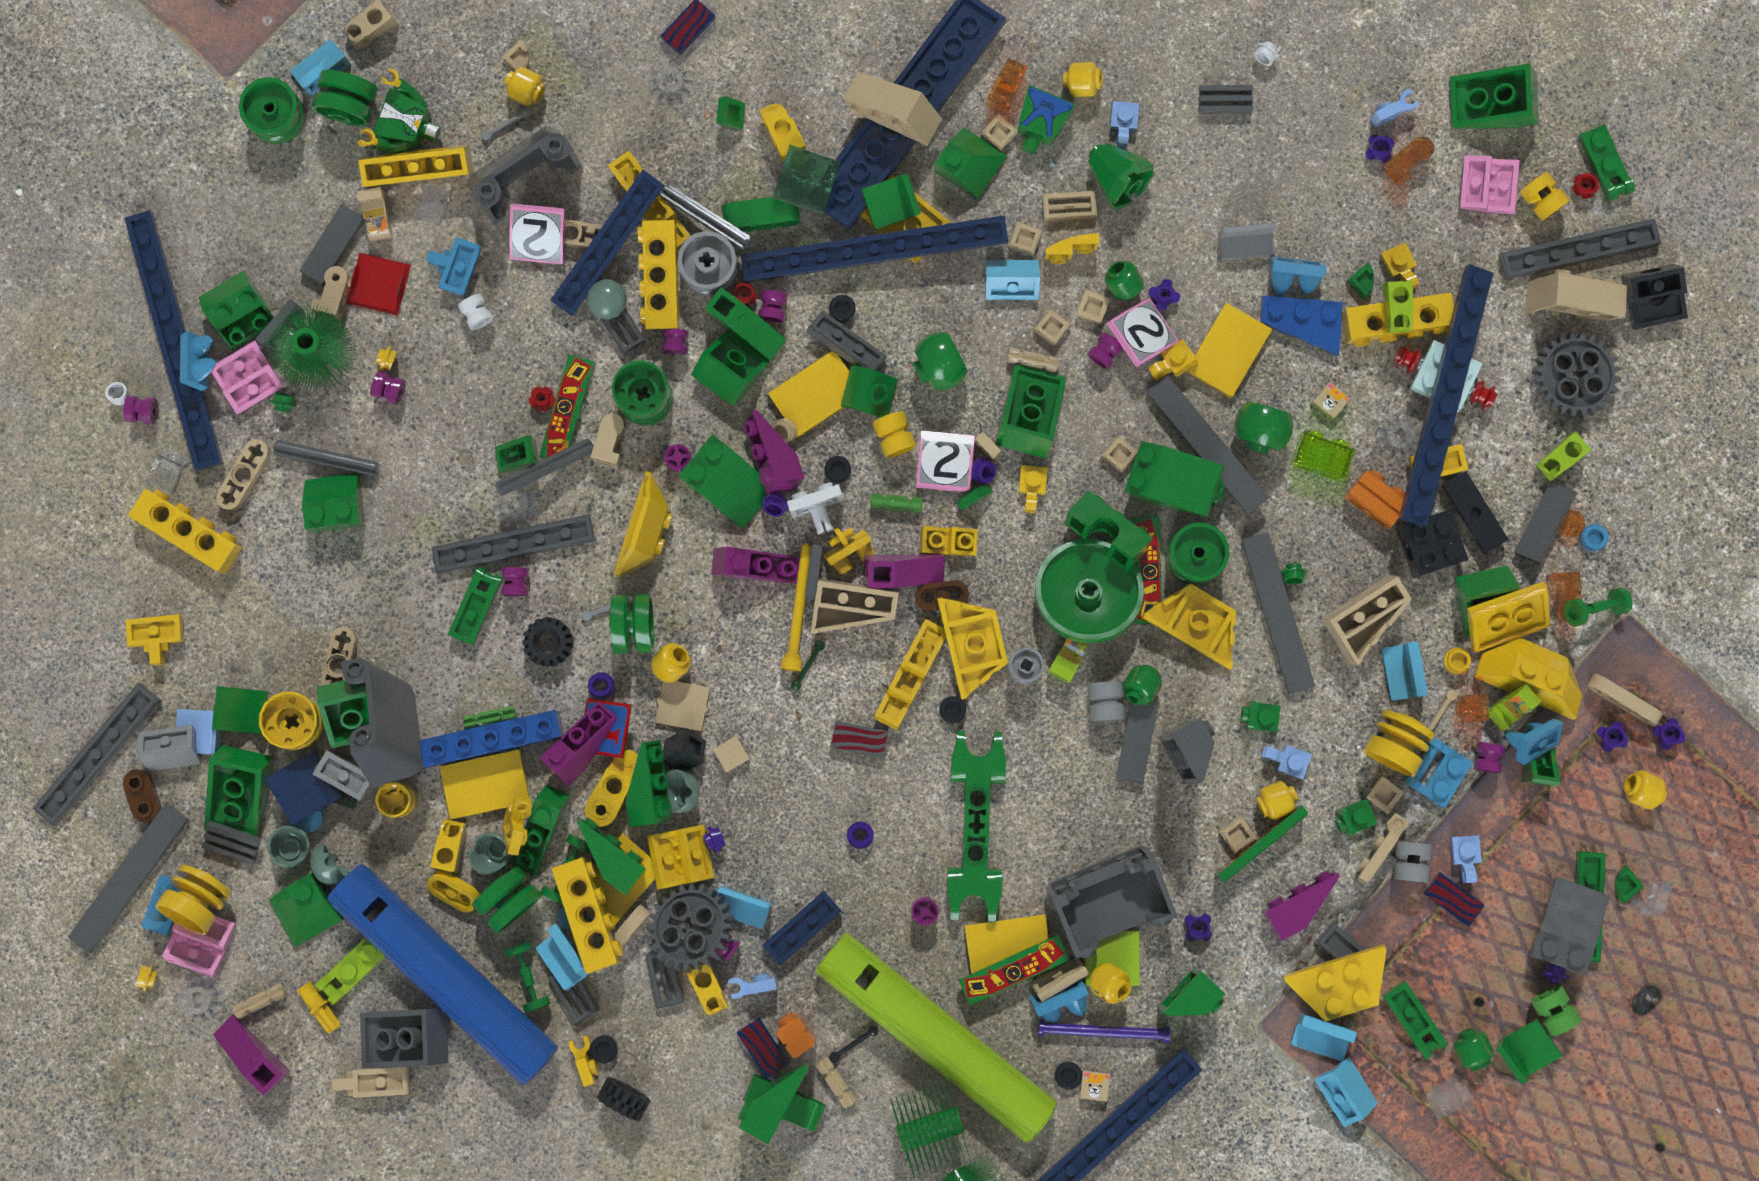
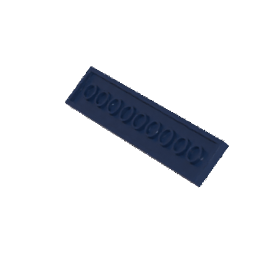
M956 0L894 81V84L922 92L938 113L1006 24V17L980 0ZM866 118L807 196V201L850 230L867 208L861 189L888 180L917 141Z

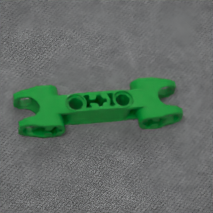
M957 730L955 747L951 757L950 782L965 783L962 867H947L946 892L950 906V920H958L962 901L967 896L976 895L982 897L986 903L987 921L996 922L998 905L1002 895V869H988L990 784H1005L1006 756L1002 732H994L990 752L985 756L978 757L972 755L967 750L965 731ZM978 790L984 794L985 800L982 805L974 806L971 804L970 794L973 791ZM969 808L976 811L985 809V815L979 814V822L983 823L984 827L979 829L976 834L972 828H969V823L974 822V814L969 815ZM973 845H978L983 850L981 859L973 861L968 857V849Z

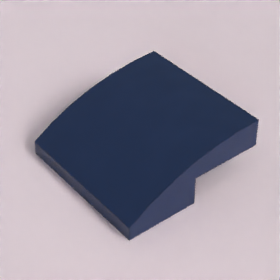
M316 750L264 779L292 826L297 825L314 813L322 811L344 797L340 789L313 775L321 760Z

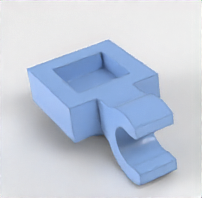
M1412 89L1405 90L1398 98V101L1392 104L1390 101H1387L1375 108L1376 112L1370 119L1375 128L1399 117L1402 113L1411 112L1419 105L1418 101L1408 104L1405 100V97L1412 94Z
M1113 101L1110 130H1117L1116 147L1127 149L1129 132H1136L1139 103Z
M1284 745L1283 751L1264 746L1261 757L1278 762L1276 771L1301 780L1304 779L1312 756L1308 752L1289 745Z
M1479 835L1450 837L1452 865L1460 864L1462 883L1477 882L1474 863H1482Z
M769 973L753 976L754 981L745 982L740 977H733L728 980V983H738L741 989L738 993H732L731 998L737 999L747 994L776 990L778 988L776 976L770 977Z

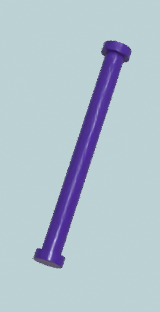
M1038 1020V1037H1043L1044 1034L1160 1039L1164 1043L1170 1042V1026H1164L1162 1029L1054 1024Z

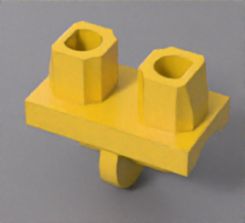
M837 526L833 530L836 536L828 541L833 548L823 554L830 566L833 565L840 574H844L853 567L847 558L851 553L856 551L861 561H864V555H874L870 544L872 539L864 529L855 534L851 527L841 532Z

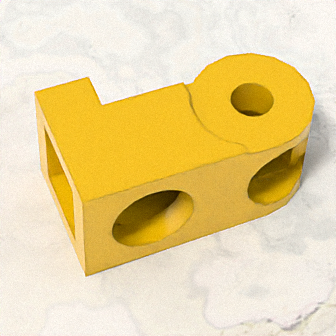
M447 819L443 820L439 836L437 835L430 865L431 868L459 873V862L466 835V823Z
M702 963L701 972L696 970L694 966L691 973L686 972L708 1016L729 1007L713 965L709 967Z

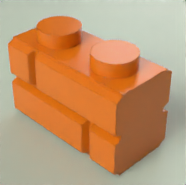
M1367 469L1355 481L1344 498L1387 530L1399 518L1405 492L1396 486L1393 488L1388 486L1384 482L1386 480L1385 477L1378 471L1372 470L1370 472Z
M790 1011L778 1020L777 1024L779 1027L776 1035L782 1044H786L785 1048L792 1058H797L814 1046L817 1036L811 1027H807V1021L801 1013L794 1015Z

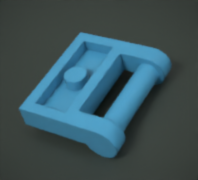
M1434 737L1432 742H1427L1430 748L1423 753L1421 757L1423 762L1416 776H1406L1403 783L1438 806L1445 808L1473 762ZM1440 752L1443 754L1442 758L1426 784H1421L1419 782L1436 753Z

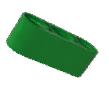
M780 195L729 202L721 205L722 218L744 233L790 227L801 223L796 195Z
M753 1074L743 1101L746 1102L748 1100L752 1102L756 1094L774 1081ZM796 1091L782 1119L815 1132L826 1105Z

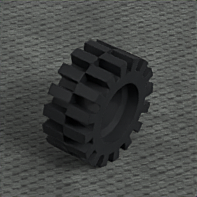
M543 617V619H536L533 624L530 623L528 625V630L523 634L525 636L524 640H522V645L525 647L524 652L536 664L546 667L557 666V664L563 663L570 656L571 648L573 649L574 644L572 643L573 635L570 633L571 630L563 622L555 618ZM544 632H553L558 637V646L552 652H543L538 646V639Z
M607 1077L596 1097L606 1107H610L611 1110L617 1111L620 1115L635 1121L641 1120L651 1101L639 1090L611 1077Z

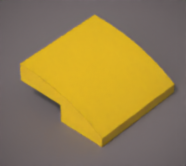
M704 824L647 836L657 890L715 878L710 852L706 848L702 835L706 834Z

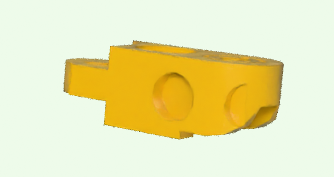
M770 104L759 109L760 118L785 169L788 170L794 167L800 179L810 175L805 162L810 158L806 150V144L794 119H790L787 111L780 104Z
M625 750L624 758L614 757L586 802V818L589 817L600 827L614 823L625 805L638 757L635 751ZM614 778L619 779L622 783V789L617 794L610 792L608 787L609 782ZM600 805L606 808V813L602 816L596 813V809Z

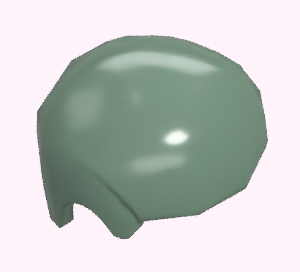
M602 279L588 290L587 305L592 314L597 318L609 320L618 317L626 307L627 294L616 281Z
M682 770L669 771L666 777L671 811L678 814L691 811L697 804L700 794L698 780Z
M292 825L281 826L273 831L269 837L267 848L275 864L284 868L296 867L306 860L310 851V842L307 834L298 827Z
M487 832L474 840L475 844L468 853L471 867L478 874L489 876L501 872L508 866L512 855L507 854L504 836L501 833Z
M326 844L318 845L312 851L310 868L314 877L320 883L332 885L341 882L348 875L346 867L336 866L335 860L338 855L328 852Z

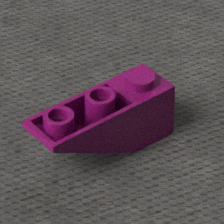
M753 410L744 422V433L749 438L753 459L756 460L759 469V480L764 485L766 494L795 491L805 479L797 454L757 410Z
M733 547L714 548L711 575L797 584L800 557Z
M864 555V583L867 588H899L943 582L945 555Z
M598 702L539 758L549 773L567 788L586 770L616 722L617 717Z
M1326 870L1314 877L1315 882L1306 886L1305 883H1302L1290 890L1291 895L1282 899L1281 896H1278L1266 903L1268 907L1262 910L1278 940L1283 941L1307 928L1339 879V873H1330L1329 870Z
M234 1014L213 1034L243 1076L263 1096L272 1092L291 1072Z

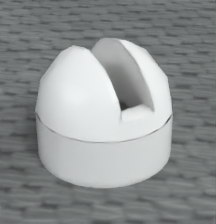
M120 382L111 383L105 391L107 399L112 404L119 406L123 405L126 397L130 395L127 387Z

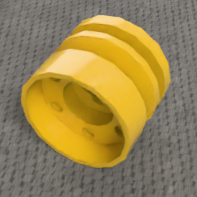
M281 692L273 695L264 703L259 714V727L262 735L271 744L288 751H301L311 747L320 738L324 729L318 705L312 699L297 692ZM291 717L297 718V722L300 723L298 727H291L289 722Z
M1384 709L1380 717L1387 723L1378 721L1375 727L1385 735L1384 737L1370 735L1363 753L1392 770L1415 777L1423 760L1413 751L1414 749L1428 751L1430 747L1422 740L1432 742L1435 734L1421 722L1408 715Z
M180 865L177 870V874L180 877L175 876L171 879V883L179 892L168 889L164 890L155 907L160 913L178 925L195 933L205 935L216 919L215 915L207 908L221 910L224 906L221 900H228L231 892L209 873L188 865Z

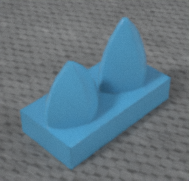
M1275 256L1270 257L1269 263L1272 286L1278 297H1281L1289 289L1295 274H1298L1300 288L1308 295L1316 289L1321 278L1325 277L1327 269L1323 262Z
M189 331L181 334L180 383L200 391L209 388V375L217 363L214 359L209 358V350L213 344V339L210 336H198Z
M1553 718L1544 724L1526 723L1528 733L1505 730L1504 735L1506 739L1517 749L1516 761L1525 765L1560 744L1563 722Z
M163 874L159 876L141 927L167 936L170 935L174 922L156 909L155 904L164 890L168 889L179 892V890L171 883L172 877Z
M1080 979L1043 1002L1037 993L1029 997L1038 1017L1041 1016L1044 1020L1056 1024L1060 1018L1062 1006H1066L1075 1015L1083 1017L1087 1007V995L1089 994L1085 984Z

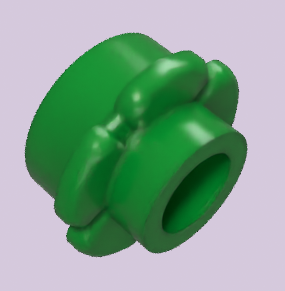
M273 393V400H270V404L275 405L274 410L290 412L291 408L297 406L294 403L295 396L290 394Z
M1299 563L1287 564L1285 569L1281 570L1283 582L1290 585L1305 582V574L1308 573L1307 569L1302 568V565Z

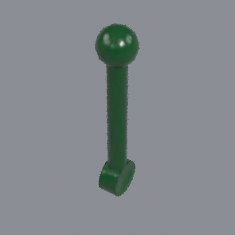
M823 641L815 642L813 653L798 678L791 682L793 690L801 688V681L819 651H823L825 648Z

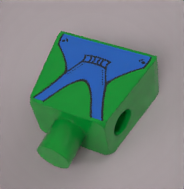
M1029 85L1018 125V133L1026 136L1021 147L1022 150L1030 154H1036L1040 143L1052 146L1072 116L1075 104Z

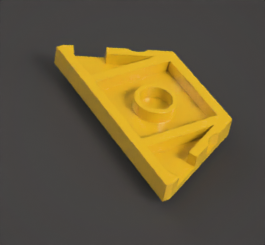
M1189 583L1142 614V619L1227 670L1232 669V645H1234L1235 640L1233 627L1236 624V610Z
M939 597L937 602L960 698L963 700L979 685L984 684L990 679L992 674L1008 663L995 609Z
M1385 944L1285 974L1283 977L1285 982L1321 1018L1329 1021L1379 1005L1387 949Z

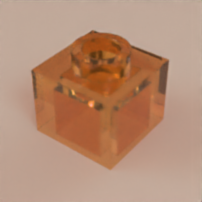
M1486 693L1458 696L1459 701L1455 704V711L1461 723L1489 721Z

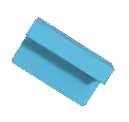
M329 40L291 69L290 73L306 93L311 96L319 90L317 83L322 70L342 72L351 63L335 43Z
M986 260V300H1039L1040 270L1038 260Z
M1419 641L1382 648L1381 653L1390 700L1396 701L1428 695Z
M721 885L718 887L717 895H722L725 898L723 903L731 906L727 913L732 914L734 920L761 929L764 928L772 902Z
M555 923L547 929L550 937L538 945L536 950L561 987L567 991L589 974L585 973L578 950L565 931Z
M1299 1013L1291 1044L1343 1061L1349 1042L1354 1043L1357 1032Z
M1349 1057L1341 1061L1334 1069L1321 1073L1314 1079L1343 1127L1364 1119L1378 1105L1374 1095Z

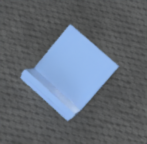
M177 709L176 727L193 725L196 730L195 750L198 754L213 755L221 747L222 730L212 729L214 711Z

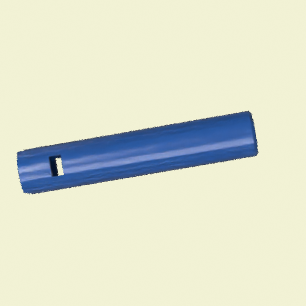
M363 864L358 865L329 894L327 899L340 915L521 1085H526L558 1051V1045L370 868ZM382 901L387 907L371 923L366 917Z

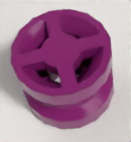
M682 329L662 330V337L664 338V345L661 348L662 353L669 355L688 354V347L686 346V339L689 338L688 331Z
M674 444L665 452V462L669 469L675 473H681L693 458L689 449L682 444Z

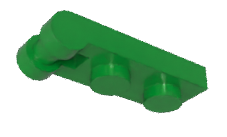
M1603 124L1580 134L1578 139L1607 201L1611 202L1618 199V195L1623 193L1628 195L1635 192V184L1627 174L1606 125ZM1617 178L1619 184L1614 186L1611 183V179Z
M480 566L477 567L447 635L470 645H475L496 594L503 583L504 578L501 575H492L487 573L486 569ZM482 582L489 585L487 592L479 590Z
M1403 980L1381 995L1424 1060L1431 1057V1053L1436 1049H1443L1448 1045L1406 981ZM1430 1033L1432 1039L1424 1043L1422 1037Z

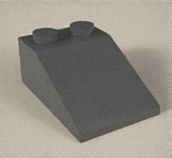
M1556 876L1528 953L1536 958L1586 975L1597 944L1610 896Z
M440 1008L360 1013L362 1068L429 1066L448 1063L447 1015Z

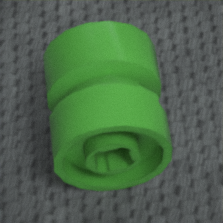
M1563 985L1550 987L1534 996L1530 1001L1539 1016H1544L1542 1023L1550 1036L1562 1034L1574 1028L1582 1021L1575 1006L1568 1004L1570 998ZM1558 1005L1561 1006V1007L1556 1008L1555 1010H1553V1011H1551V1012L1549 1011L1550 1009L1555 1008V1007L1558 1006Z

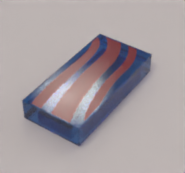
M693 0L660 37L681 56L716 19V16L699 0Z
M1441 872L1437 873L1423 893V895L1467 927H1470L1485 906Z
M760 1017L736 1032L766 1079L789 1064V1061Z

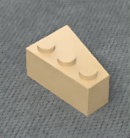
M860 72L857 73L843 98L853 115L859 118L865 117L926 146H928L942 120L922 92Z
M1555 270L1554 274L1528 282L1525 313L1534 314L1536 311L1544 309L1551 310V316H1560V312L1575 314L1576 318L1612 321L1624 318L1628 286L1617 284L1615 279L1596 280L1590 274L1576 276L1571 275L1569 270Z
M1387 575L1321 619L1348 664L1358 666L1369 649L1375 646L1379 641L1378 638L1388 626L1392 625L1412 599L1398 576Z
M819 579L810 634L895 620L899 590L867 588L866 585Z

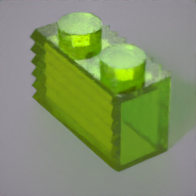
M1309 430V432H1303L1300 435L1290 465L1338 482H1343L1346 479L1355 449L1350 448V443L1341 439L1330 441L1324 439L1323 433Z

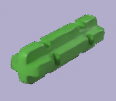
M873 493L871 495L870 507L872 509L881 510V507H885V510L906 512L911 510L910 513L922 512L923 499L921 497L908 499V496L887 494L886 497H883V494Z
M509 706L502 708L501 711L500 709L477 713V716L473 714L464 716L463 725L465 730L516 719L517 714L515 708Z

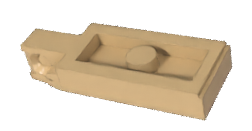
M1395 813L1385 823L1386 835L1385 837L1381 834L1371 847L1375 851L1370 859L1364 857L1356 868V871L1359 872L1356 877L1357 880L1363 884L1371 880L1409 824L1406 819Z
M409 1066L353 1069L346 1071L347 1077L332 1079V1091L347 1090V1096H353V1098L410 1094Z

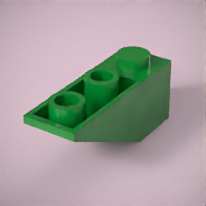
M720 287L705 307L709 317L769 361L773 360L787 341L745 304L722 287Z
M661 740L641 743L626 798L629 827L672 821Z
M548 785L543 787L535 798L531 815L528 817L524 828L527 829L526 843L524 846L521 845L519 855H514L511 865L519 866L522 870L534 875L538 873L570 798L569 794Z
M578 817L576 820L603 879L626 895L646 870L642 864L644 859L633 850H630L629 853L620 847L622 842L609 833L606 837L599 832L600 826L589 817L585 821Z

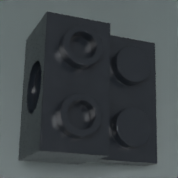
M1670 264L1621 275L1622 285L1628 286L1626 302H1628L1632 329L1637 330L1688 318L1685 294L1688 291L1683 266ZM1660 296H1665V297H1663V298H1658V299L1650 300L1651 298H1656V297H1660Z
M1451 509L1431 515L1428 525L1425 527L1408 522L1396 528L1413 579L1469 560Z

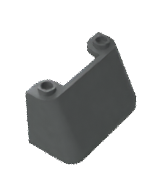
M552 127L539 129L471 175L469 189L493 225L505 219L502 207L509 200L502 189L545 160L552 171L557 168H564L570 174H573L582 168L574 149L568 140Z
M358 658L341 662L342 674L348 683L366 686L370 724L356 728L350 735L349 744L350 753L368 783L372 787L416 775L423 767V755L416 700L412 687L404 680L364 659Z
M1145 846L1124 851L1056 879L1046 886L1049 898L1076 959L1079 957L1088 958L1094 955L1099 947L1098 941L1148 921L1152 925L1162 927L1178 917L1157 861Z

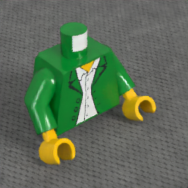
M385 69L392 74V80L389 82L384 77H381L380 80L385 85H394V89L389 88L373 131L370 129L360 131L361 134L367 135L368 142L358 140V144L361 147L371 144L374 149L392 155L409 152L412 148L419 149L423 138L437 141L440 136L441 127L429 123L431 113L427 109L425 99L416 88L405 80L399 79L396 70Z

